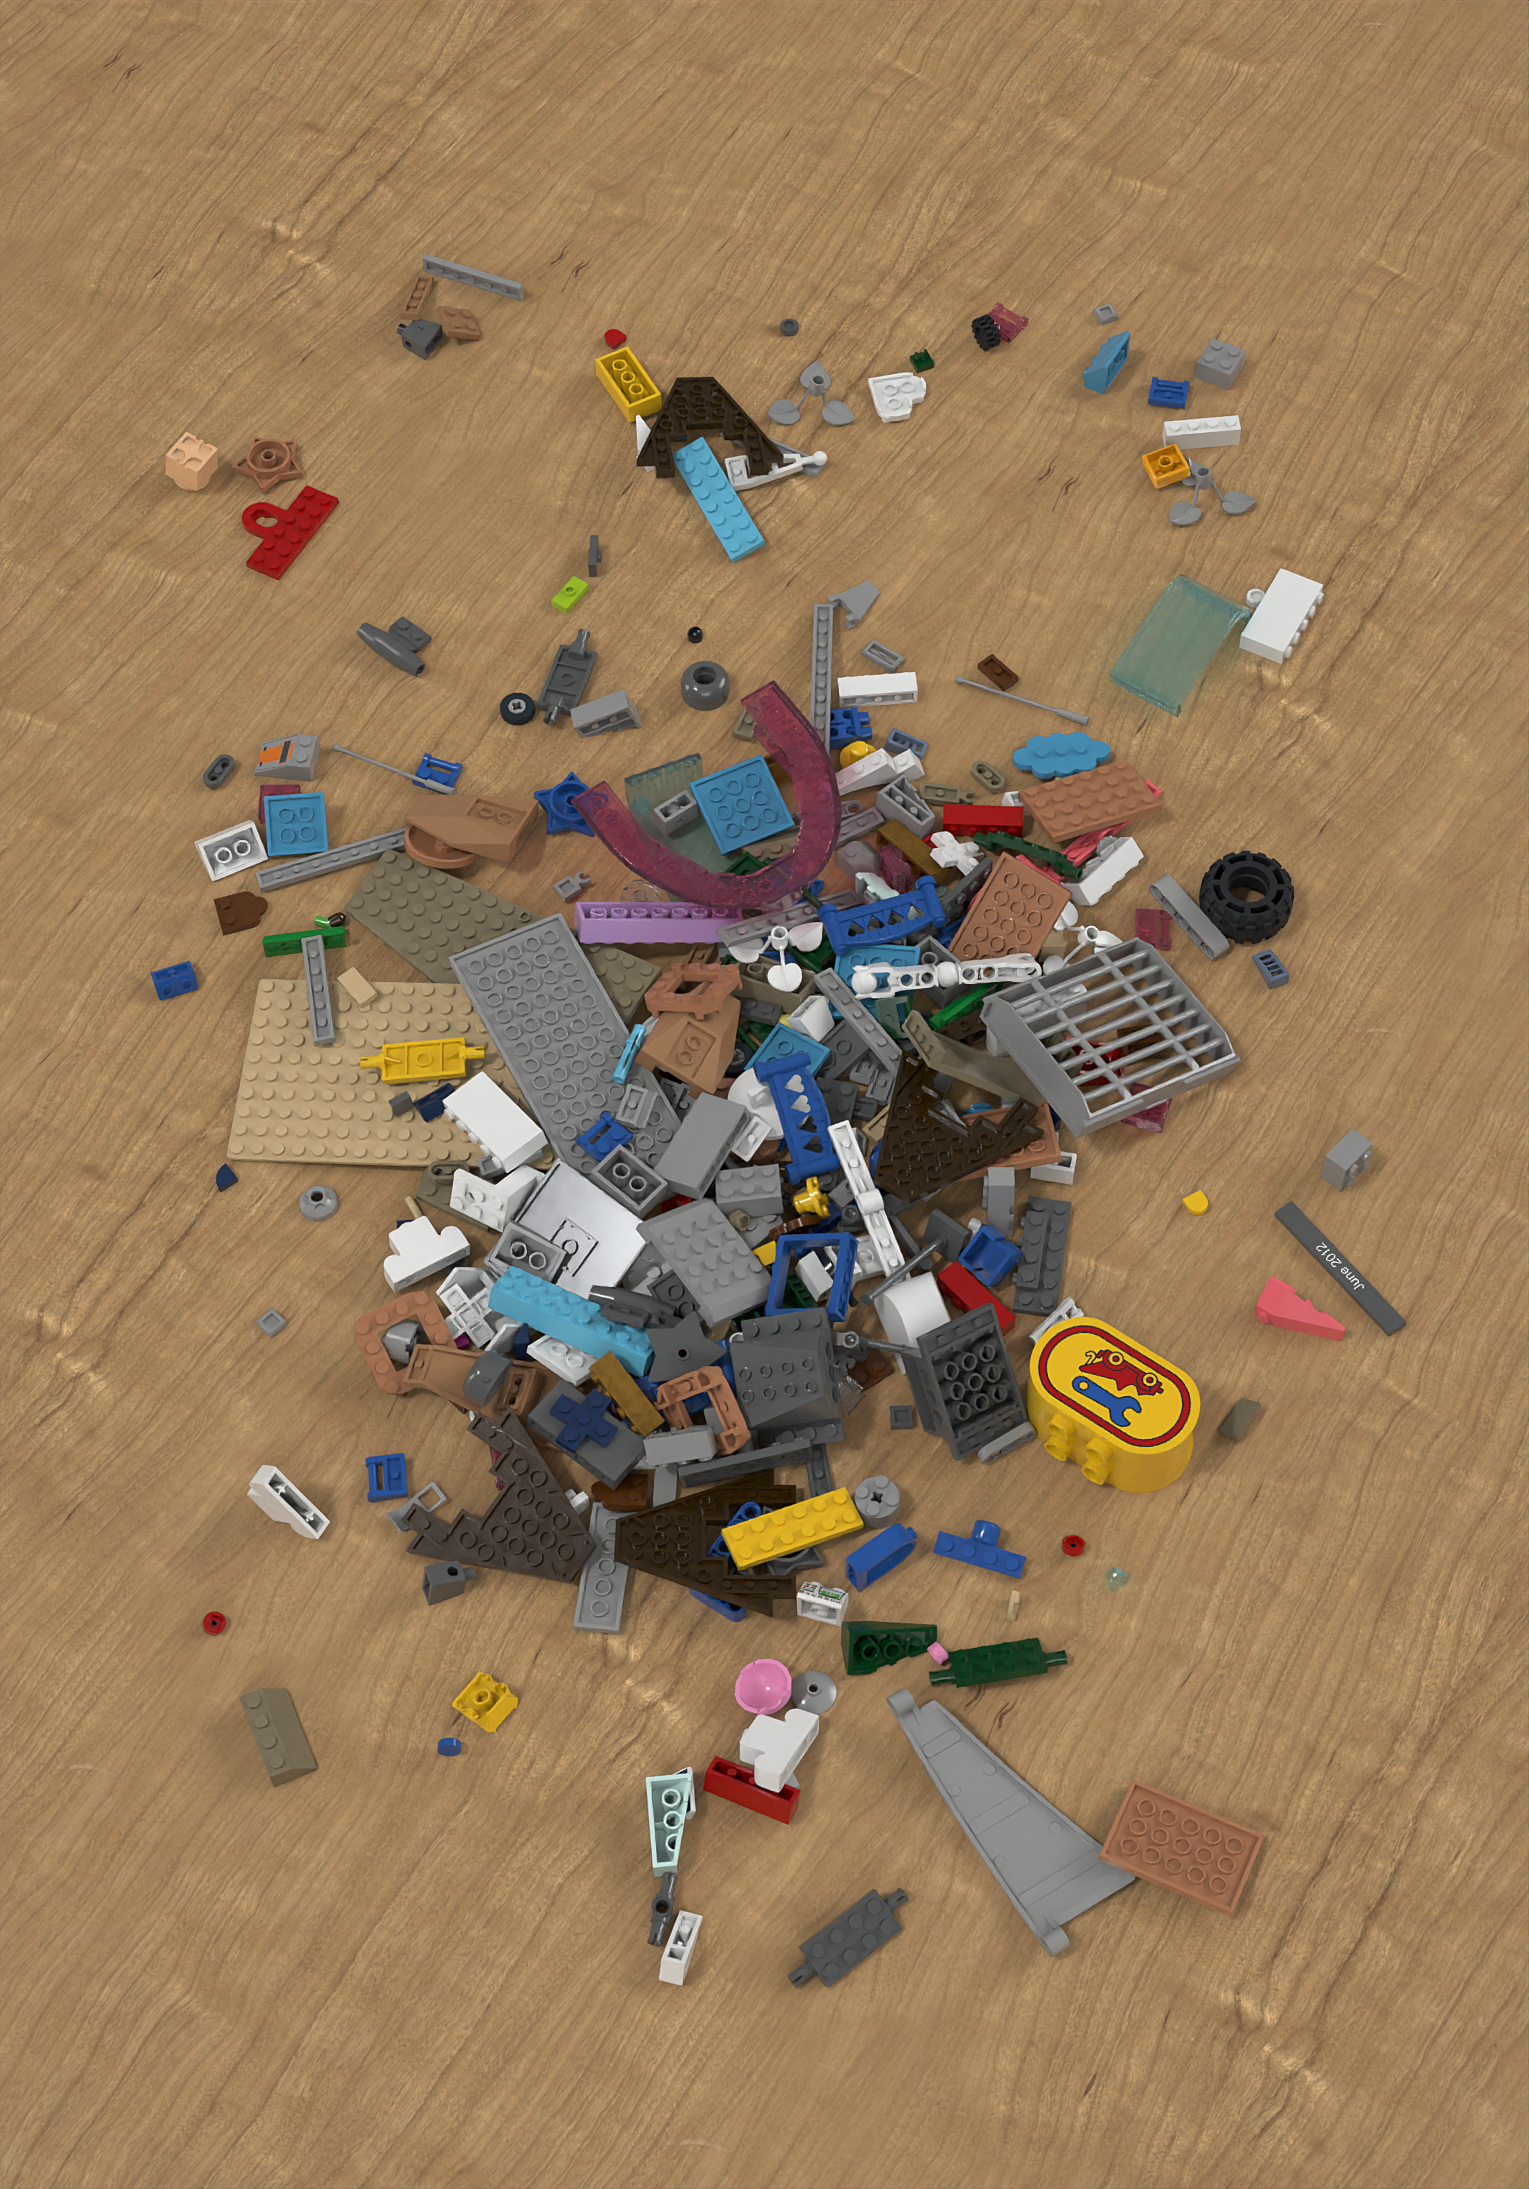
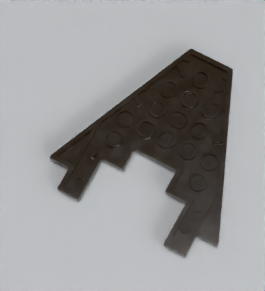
M903 1050L873 1183L907 1204H911L1042 1138L1044 1130L1030 1123L1037 1114L1039 1107L1020 1097L999 1124L979 1115L972 1125L967 1128L935 1109L943 1100L944 1093L929 1084L940 1071L928 1067L923 1058L919 1059Z
M509 1406L497 1423L479 1411L466 1430L501 1453L488 1472L505 1483V1486L481 1520L462 1508L450 1526H447L413 1503L401 1520L402 1523L418 1533L406 1551L413 1555L446 1561L458 1560L462 1564L571 1584L597 1548L596 1543L514 1410Z

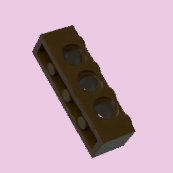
M983 1007L934 1032L970 1047L985 1040L987 1026L979 1017Z

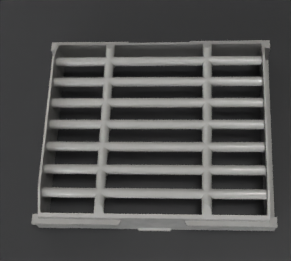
M1138 937L1087 956L1081 961L1046 975H1039L984 997L982 1000L985 1004L979 1016L1076 1138H1080L1142 1110H1148L1166 1102L1170 1098L1229 1074L1234 1065L1241 1062L1238 1055L1234 1053L1227 1033L1153 945L1140 940ZM1132 964L1137 972L1128 976H1124L1118 969ZM1106 973L1112 974L1116 979L1113 982L1058 1004L1051 997V995ZM1144 978L1150 986L1136 991L1130 983ZM1118 988L1125 989L1129 994L1070 1019L1063 1012V1010ZM1156 993L1162 1001L1149 1006L1143 998ZM1039 1000L1044 1001L1049 1006L1024 1018H1021L1015 1011ZM1129 1003H1135L1141 1009L1083 1034L1076 1027L1080 1023ZM1169 1008L1175 1016L1161 1021L1155 1013ZM1051 1015L1057 1016L1061 1023L1033 1033L1027 1026ZM1144 1017L1149 1018L1153 1023L1149 1027L1096 1049L1088 1042L1090 1039ZM1181 1022L1187 1031L1174 1036L1168 1027ZM1063 1030L1069 1031L1073 1038L1049 1048H1045L1040 1042L1041 1039ZM1156 1032L1161 1033L1166 1039L1108 1064L1100 1057L1103 1054ZM1193 1037L1200 1046L1186 1051L1180 1042ZM1076 1045L1081 1046L1086 1052L1059 1064L1052 1056ZM1168 1047L1174 1048L1178 1053L1174 1057L1122 1079H1118L1112 1072ZM1206 1052L1213 1062L1199 1067L1193 1057ZM1086 1061H1093L1098 1067L1073 1079H1070L1065 1070ZM1181 1062L1186 1063L1192 1070L1134 1096H1131L1125 1087ZM1099 1076H1104L1111 1082L1084 1095L1077 1087ZM1113 1091L1119 1092L1124 1100L1094 1113H1090L1087 1102Z

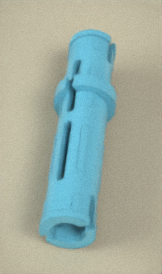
M640 1024L634 1025L629 1039L625 1041V1049L612 1076V1080L616 1083H624L635 1055L641 1049V1041L647 1029ZM634 1040H636L632 1050H630ZM626 1058H628V1060H627V1062H626V1064H625V1067H624V1069H623L622 1067H623V1065H624V1063H625V1060H626Z

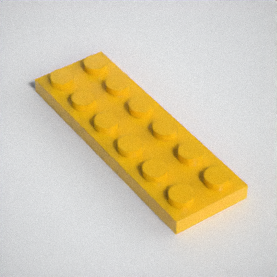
M846 1487L724 1528L721 1534L738 1571L862 1529L864 1523Z

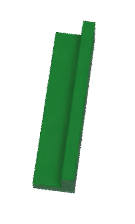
M339 926L263 936L262 942L266 957L303 953L301 939L322 935L324 950L347 947L345 927Z
M1004 981L978 983L930 1018L929 1025L938 1030L982 1008L985 1004L982 1001L983 998L1001 991Z

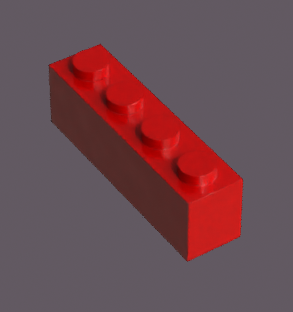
M944 804L943 832L947 831L953 836L974 837L977 832L987 835L988 832L996 834L998 830L1008 835L1022 838L1024 806Z
M954 1261L937 1275L936 1284L940 1293L943 1296L946 1295L956 1309H961L966 1314L988 1302L993 1303L1003 1337L1015 1328L1016 1317L957 1261Z
M718 1756L714 1757L707 1768L703 1786L704 1791L789 1825L798 1809L801 1790L787 1784L783 1786L779 1793L763 1788L756 1784L754 1771Z

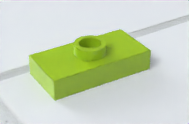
M573 576L551 600V606L567 614L589 590V584Z

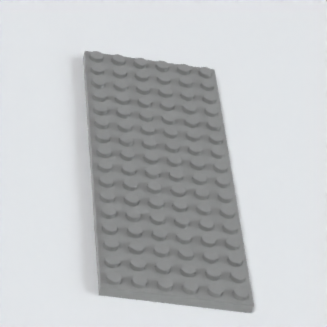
M557 913L448 957L450 966L556 1157L563 1160L590 1181L591 1171L599 1162L580 1148L575 1140L580 1135H584L597 1123L604 1112L609 1113L615 1120L628 1084L648 1089L649 1092L658 1093L644 1132L638 1128L633 1129L621 1125L633 1135L632 1140L624 1148L653 1170L654 1166L662 1158L664 1150L672 1142L675 1132H678L682 1124L653 1073L634 1062V1060L623 1084L612 1080V1076L625 1049V1041L629 1039L630 1033L562 914ZM626 1058V1060H625V1063H624V1065H623V1067H622L623 1069H624V1067H625V1064H626L628 1058ZM605 1126L589 1141V1143L593 1145L610 1128L608 1126ZM667 1190V1195L659 1203L679 1193Z

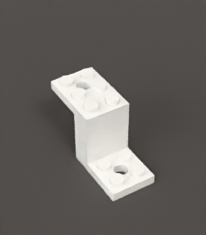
M524 1164L498 1184L493 1185L459 1168L454 1173L450 1207L503 1232L508 1220H513L545 1174Z

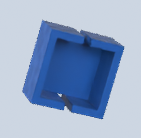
M993 1225L981 1226L957 1260L971 1272L976 1271L974 1275L987 1287H994L1000 1285L1023 1252L1011 1241H1004L1006 1237Z

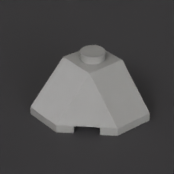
M851 841L837 851V867L854 882L855 874L858 872L874 873L879 877L880 853L868 842Z

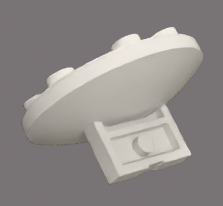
M753 1068L745 1071L731 1086L728 1100L745 1105L747 1110L773 1128L765 1140L784 1138L768 1082L759 1084ZM794 1075L784 1088L803 1092L804 1086L800 1083L801 1077ZM801 1095L791 1108L805 1113L809 1112L810 1106L806 1104L808 1101L807 1097ZM809 1116L805 1117V1119L800 1123L797 1129H799L806 1122Z

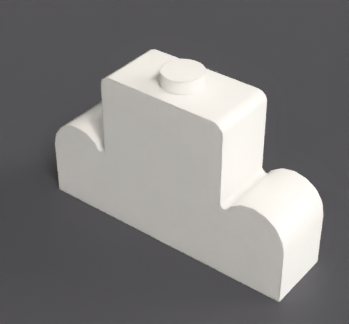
M422 1216L412 1222L402 1224L398 1229L389 1233V1246L395 1255L388 1256L385 1259L384 1276L393 1292L396 1293L470 1255V1244L462 1232L455 1226L445 1227L441 1235H438L428 1218Z
M262 1465L250 1481L251 1489L247 1495L272 1520L291 1524L293 1530L306 1538L318 1540L330 1523L275 1466Z
M792 1709L785 1714V1722L763 1714L757 1715L750 1727L744 1730L740 1740V1760L754 1765V1779L757 1785L778 1793L781 1791L818 1735L819 1715L801 1709Z

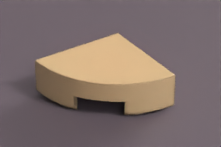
M1012 1590L1007 1614V1620L1015 1621L1021 1596L1018 1591Z

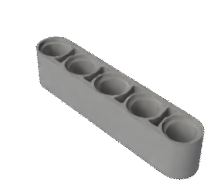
M1165 874L1149 886L1152 896L1209 959L1213 960L1229 949L1230 945L1226 937L1170 875Z

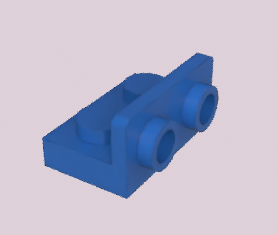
M190 961L151 972L159 1000L168 999L199 988Z

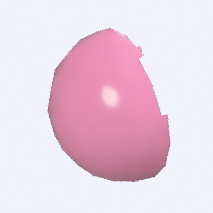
M770 1658L758 1659L747 1664L739 1672L740 1675L735 1684L734 1695L738 1704L747 1712L754 1715L763 1714L767 1716L779 1711L790 1699L792 1679L788 1669L781 1662Z

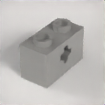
M686 790L682 791L653 809L654 824L665 836L669 835L698 817L697 802Z

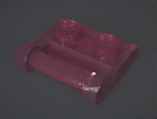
M999 302L995 304L993 310L988 314L991 316V319L995 320L994 323L997 324V329H999V334L1001 335L1000 339L1007 343H1010L1027 326L1029 321L1028 318L1021 317L1004 308ZM1001 314L1016 322L1017 324L1015 325L998 315Z
M1136 909L1135 937L1162 951L1170 950L1171 941L1169 940L1172 917L1166 910ZM1156 919L1162 921L1161 939L1155 938Z

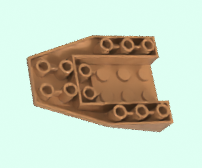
M418 795L404 815V820L451 847L509 863L516 852L517 838L522 830H530L537 820L539 800L484 795Z
M705 980L690 993L702 995L712 983ZM729 995L722 1003L724 1009L722 1013L712 1012L705 1014L703 1020H696L695 1012H663L634 1059V1062L650 1072L653 1071L656 1065L660 1066L692 1086L687 1095L695 1100L699 1098L702 1092L713 1095L733 1058L741 1001Z

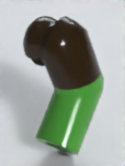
M339 912L328 918L317 916L314 924L322 928L339 927L344 923L345 915Z

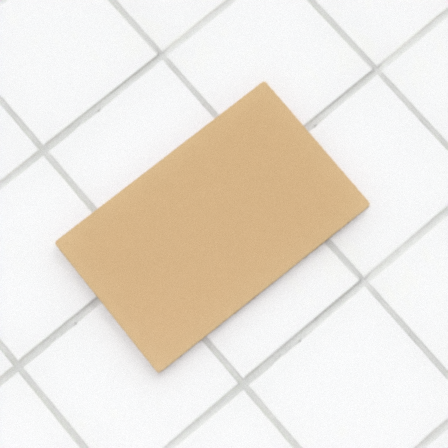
M285 979L260 980L226 1154L228 1160L428 1167L434 1161L461 1160L466 1162L469 1168H479L477 1160L485 1157L479 1148L480 1145L478 1143L473 1144L467 1136L468 1133L466 1131L461 1132L454 1119L450 1120L443 1113L429 1122H425L415 1107L396 1117L388 1101L407 1091L414 1103L447 1083H450L457 1090L482 1071L540 1128L461 984L368 982L376 991L378 997L361 1008L338 981H328L336 1042L316 1046L313 1038L307 981ZM465 1037L466 1047L485 1045L486 1059L468 1060L466 1062V1077L383 1085L382 1071L379 1068L364 1070L360 1068V1056H377L378 1053L382 1052V1044ZM549 1143L541 1148L544 1156L525 1165L535 1170H549L557 1160V1157Z

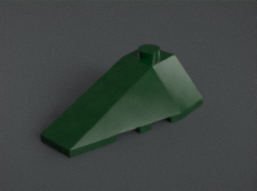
M879 1621L842 1622L841 1647L847 1675L876 1672L878 1668L888 1664L889 1666L894 1665L896 1661L903 1658H912L925 1653L928 1647L937 1642V1625Z

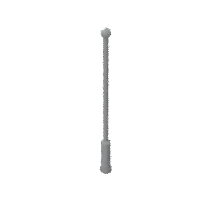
M960 675L955 678L957 683H966L1055 712L1057 716L1082 723L1085 726L1088 724L1089 716H1083L1061 708L1055 709L963 679Z
M338 744L333 745L335 752H343L424 783L426 787L447 795H456L457 789L454 787L451 788L430 779L419 778L343 749Z

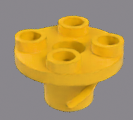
M863 741L851 743L840 753L841 768L845 769L876 752V749Z
M817 1176L808 1178L806 1180V1191L793 1198L795 1209L801 1215L808 1212H817L821 1219L830 1216L827 1207L830 1205L828 1197L825 1193H821V1184Z

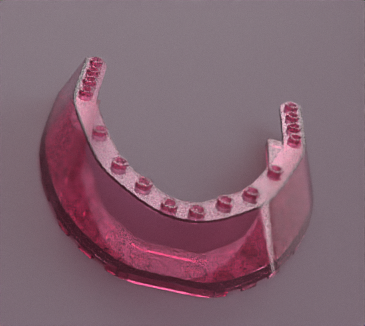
M774 680L742 698L740 701L745 710L757 723L753 727L754 736L790 778L801 826L797 835V843L793 846L792 850L756 873L746 874V876H736L735 873L718 872V874L708 872V869L685 856H679L668 848L661 846L658 841L647 835L605 780L570 800L607 849L635 874L658 888L687 901L732 912L766 913L782 911L800 900L828 864L838 841L842 821L838 783L824 744L810 722Z

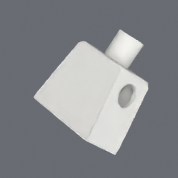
M809 996L786 1019L795 1031L817 1043L827 1035L835 1024L824 996Z

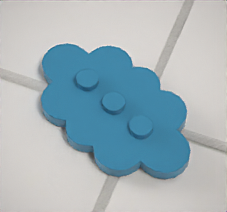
M1074 732L1068 736L1062 733H1054L1048 738L1035 736L1027 741V748L1018 749L1013 753L1012 763L1017 769L1031 770L1037 778L1049 779L1055 775L1064 778L1075 773L1078 774L1095 769L1096 763H1102L1109 759L1110 747L1103 741H1091L1090 737L1082 732Z

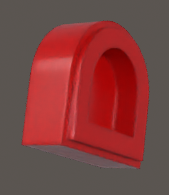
M610 329L604 335L605 343L613 350L627 340L626 335L617 329Z

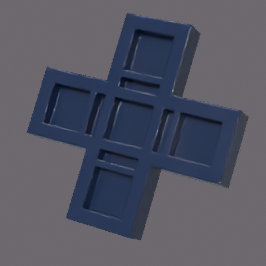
M595 1389L591 1390L581 1405L562 1394L550 1409V1415L566 1424L556 1438V1443L575 1454L587 1437L606 1449L618 1432L616 1426L601 1418L611 1405L612 1400Z

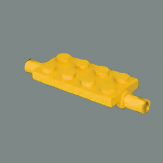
M465 1037L382 1044V1052L378 1053L377 1056H360L361 1070L379 1068L382 1071L383 1085L466 1077V1062L470 1059H486L485 1045L466 1047Z

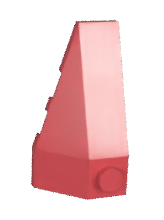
M1273 1276L1269 1278L1256 1305L1254 1316L1261 1322L1269 1323L1272 1326L1342 1341L1346 1327L1326 1312L1315 1310L1312 1302L1308 1299L1303 1301L1295 1295L1296 1290L1290 1285Z

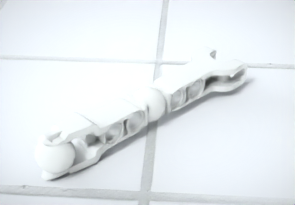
M1028 953L1011 954L1002 958L964 961L960 964L958 962L954 964L945 961L937 966L933 964L932 967L928 965L892 967L890 963L882 962L869 964L868 966L857 965L853 967L856 973L852 977L851 984L852 988L857 992L855 995L856 999L860 1000L869 997L888 998L893 997L895 992L930 988L934 985L936 987L938 985L951 987L956 983L960 985L962 982L965 984L1001 981L1024 982L1039 975L1041 976L1042 970L1034 957ZM986 967H992L993 969L990 974H983ZM972 969L971 975L963 976L964 970ZM1034 969H1036L1033 975H1028L1029 973H1032ZM874 973H889L887 988L876 989L878 980ZM924 973H931V977L928 980L921 979ZM903 975H911L909 981L901 982Z

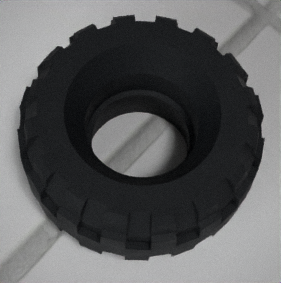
M1241 851L1239 854L1232 852L1223 856V860L1218 859L1210 866L1209 871L1205 872L1201 882L1199 908L1227 940L1230 938L1235 940V943L1240 944L1244 942H1251V944L1260 943L1263 938L1268 940L1276 935L1288 923L1294 902V886L1291 884V877L1286 869H1281L1282 865L1274 858L1269 859L1266 854L1260 852L1258 854L1250 853V851ZM1237 887H1250L1260 891L1264 898L1255 902H1245L1235 898L1230 891Z

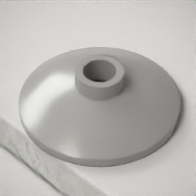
M808 1671L799 1675L792 1684L791 1699L797 1709L819 1715L828 1711L836 1700V1686L833 1680L825 1673ZM816 1687L818 1690L813 1693L809 1689Z

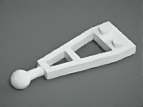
M816 451L813 456L803 458L800 457V454H783V463L794 464L778 469L777 463H768L772 466V471L768 475L756 476L750 479L747 477L745 464H747L746 455L725 458V465L729 482L734 491H738L803 470L802 465L814 463L817 466H822L827 461V455L823 451Z

